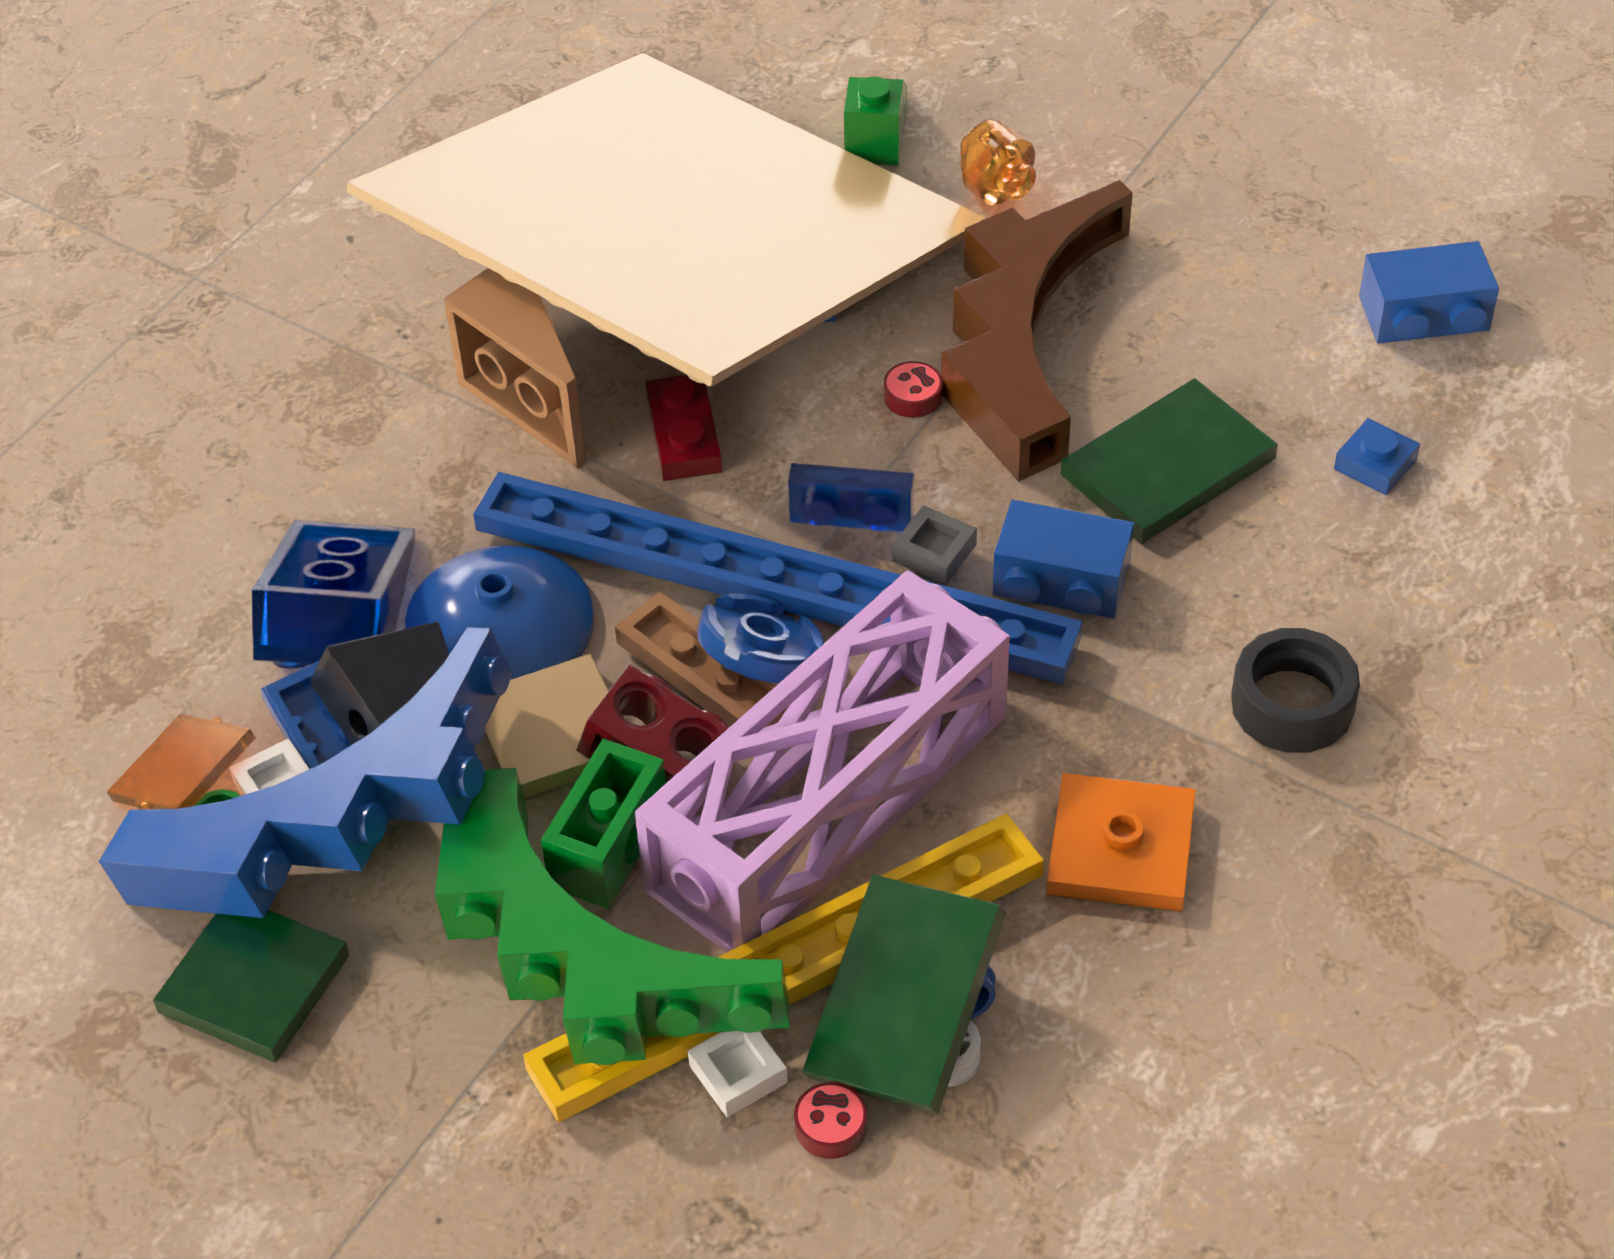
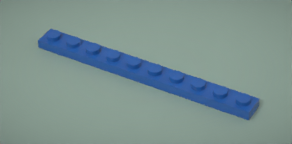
M499 471L473 513L476 531L720 595L738 593L771 598L786 606L785 612L796 615L801 614L808 618L842 627L901 576V574ZM937 584L944 588L954 600L979 616L991 618L1004 632L1010 635L1008 670L1064 684L1082 638L1083 621ZM891 615L880 625L891 622Z

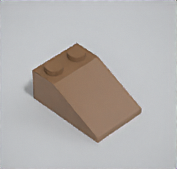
M487 268L444 298L458 383L578 469L586 463L576 378L540 295L519 284L505 280L501 274Z

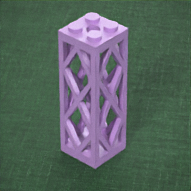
M905 571L635 811L644 891L726 953L793 920L1006 718L1010 635L1004 632L991 618L979 616L954 600L941 586L929 584L911 571ZM891 615V622L880 625ZM870 652L843 693L851 656ZM902 676L920 687V690L876 701ZM826 689L822 709L811 712ZM787 708V710L785 711V713L783 714L778 723L767 726L774 718H776L783 710ZM957 711L940 736L944 714ZM894 721L844 767L852 731ZM923 738L919 763L903 767ZM792 747L782 756L786 748ZM755 756L723 804L733 762ZM810 761L803 794L763 804ZM705 800L702 815L693 818V816ZM885 801V802L873 813V811L875 810V808L877 807V805H878L880 802ZM844 817L829 839L832 821ZM776 830L745 859L734 853L738 839ZM811 839L805 870L787 875ZM767 912V913L761 918L760 914Z

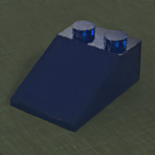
M294 519L252 588L253 660L270 661L277 667L284 669H299L320 661L327 646L395 631L415 544V528Z

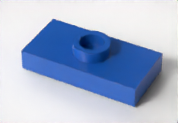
M319 661L261 688L262 699L285 739H290L309 769L326 762L352 745L310 682Z

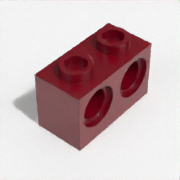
M629 664L587 719L576 751L591 759L602 739H606L664 759L667 783L691 762L683 758L678 751H686L697 757L729 727L717 714L708 710H700L674 693L672 688L661 678L645 674ZM623 716L636 717L645 725H634L625 720Z

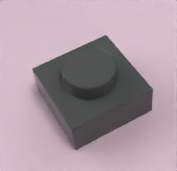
M923 505L892 544V562L947 585L977 545V528Z

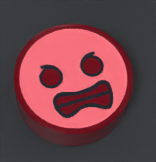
M908 361L893 366L884 377V402L892 412L910 418L922 417L934 412L942 402L943 381L941 374L936 368L924 362Z
M836 1082L820 1083L806 1090L796 1103L794 1111L795 1133L802 1147L809 1153L827 1159L840 1158L854 1152L864 1141L867 1132V1109L864 1100L853 1088Z

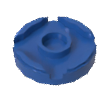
M730 593L717 597L714 606L708 603L703 608L697 626L698 641L709 656L727 669L751 679L773 684L784 680L824 644L823 635L809 618L800 614L797 622L792 617L784 614L786 606L782 605L781 602L754 594Z

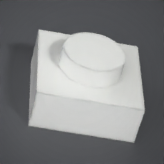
M289 738L229 767L233 782L241 795L277 785L309 770Z
M741 1031L720 1032L688 1050L690 1068L726 1117L733 1115L788 1083L787 1067L760 1031L753 1033Z

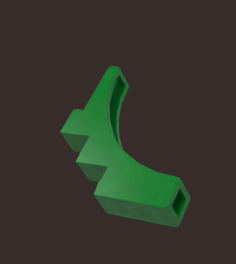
M516 768L485 770L486 774L482 789L473 798L461 824L443 823L435 898L447 939L477 940L487 937H499L497 957L510 1001L528 999L543 1001L564 997L563 1023L574 1064L595 1063L611 1065L620 1061L646 1060L647 1037L652 1036L685 1037L699 1033L730 1031L753 1033L764 1029L790 1028V1003L783 961L781 959H724L672 950L621 931L584 909L551 878L529 844L528 812Z

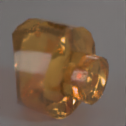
M992 119L985 120L976 125L964 136L960 143L962 178L967 190L989 205L1002 204L1008 199L1019 200L1032 189L1036 180V171L1033 168L1035 149L1031 142L1002 122ZM990 138L998 144V147L994 148L989 144Z

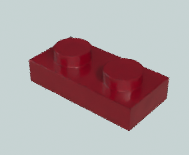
M687 375L646 380L647 401L663 481L722 473L721 453L706 384L696 382Z

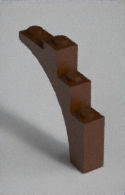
M1120 180L1095 191L1088 192L1081 197L1051 210L1044 211L1027 220L1012 207L965 228L964 270L973 280L954 288L953 332L962 342L942 352V396L1018 482L1060 463L1063 458L1069 455L1071 416L1047 384L1035 355L1033 332L1047 301L1066 277L1095 253L1129 235L1133 192Z

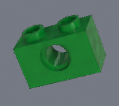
M602 739L541 838L545 869L551 878L569 895L610 909L640 858L635 811L666 784L664 759Z

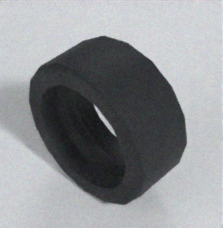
M1279 628L1260 634L1242 649L1235 665L1231 692L1233 715L1246 734L1269 748L1285 753H1310L1331 746L1348 731L1355 714L1360 689L1358 665L1344 646L1323 633L1306 628ZM1279 671H1297L1317 678L1328 686L1334 697L1327 704L1312 709H1292L1271 701L1260 692L1256 684L1264 676Z

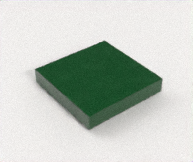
M269 910L264 918L215 913L157 993L153 1002L157 1012L161 1015L276 1063L348 958V947L346 941Z

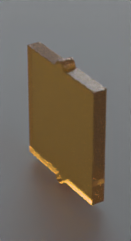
M179 714L108 789L107 794L112 801L134 806L139 810L192 807L256 737L250 728L223 723L220 717L207 720Z

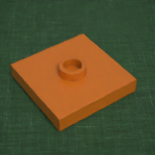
M1062 773L1046 895L1182 912L1196 789Z

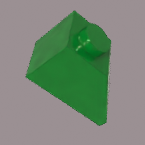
M877 76L849 77L844 107V150L873 164L899 166L908 97V87L903 79H887Z

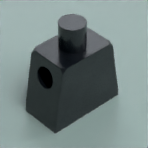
M437 621L326 647L310 682L352 745L372 733L407 704L444 664L449 653L442 629Z

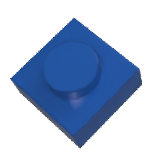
M1367 418L1336 453L1334 470L1387 495L1417 461L1421 443Z

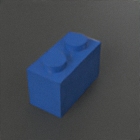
M1473 241L1366 254L1359 298L1376 342L1380 344L1489 331L1499 286L1480 242Z
M1011 499L994 552L992 595L1012 598L1019 602H1032L1073 610L1080 614H1093L1115 619L1131 562L1134 522Z

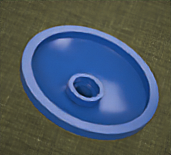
M491 546L454 557L431 572L412 595L406 611L405 629L438 621L450 655L467 627L490 628L503 656L509 663L512 673L510 680L581 657L591 639L594 626V612L591 595L586 583L563 560L547 552L528 547Z

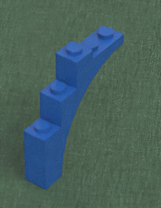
M467 627L444 664L407 704L372 733L326 762L277 785L222 802L180 809L129 810L99 860L100 865L126 904L264 918L278 891L284 886L292 865L363 871L376 844L382 840L389 819L460 825L473 798L480 793L486 774L474 748L482 740L486 724L500 696L506 692L512 675L509 663L503 656L491 629Z

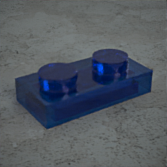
M791 463L788 491L790 522L903 532L913 519L914 473Z

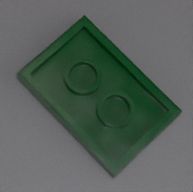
M1193 378L1061 460L1060 474L1111 518L1134 522L1133 537L1143 544L1276 459L1278 444L1200 381Z
M872 874L802 1072L812 1080L823 1083H841L859 1093L939 1114L1006 916L1005 910L996 903Z

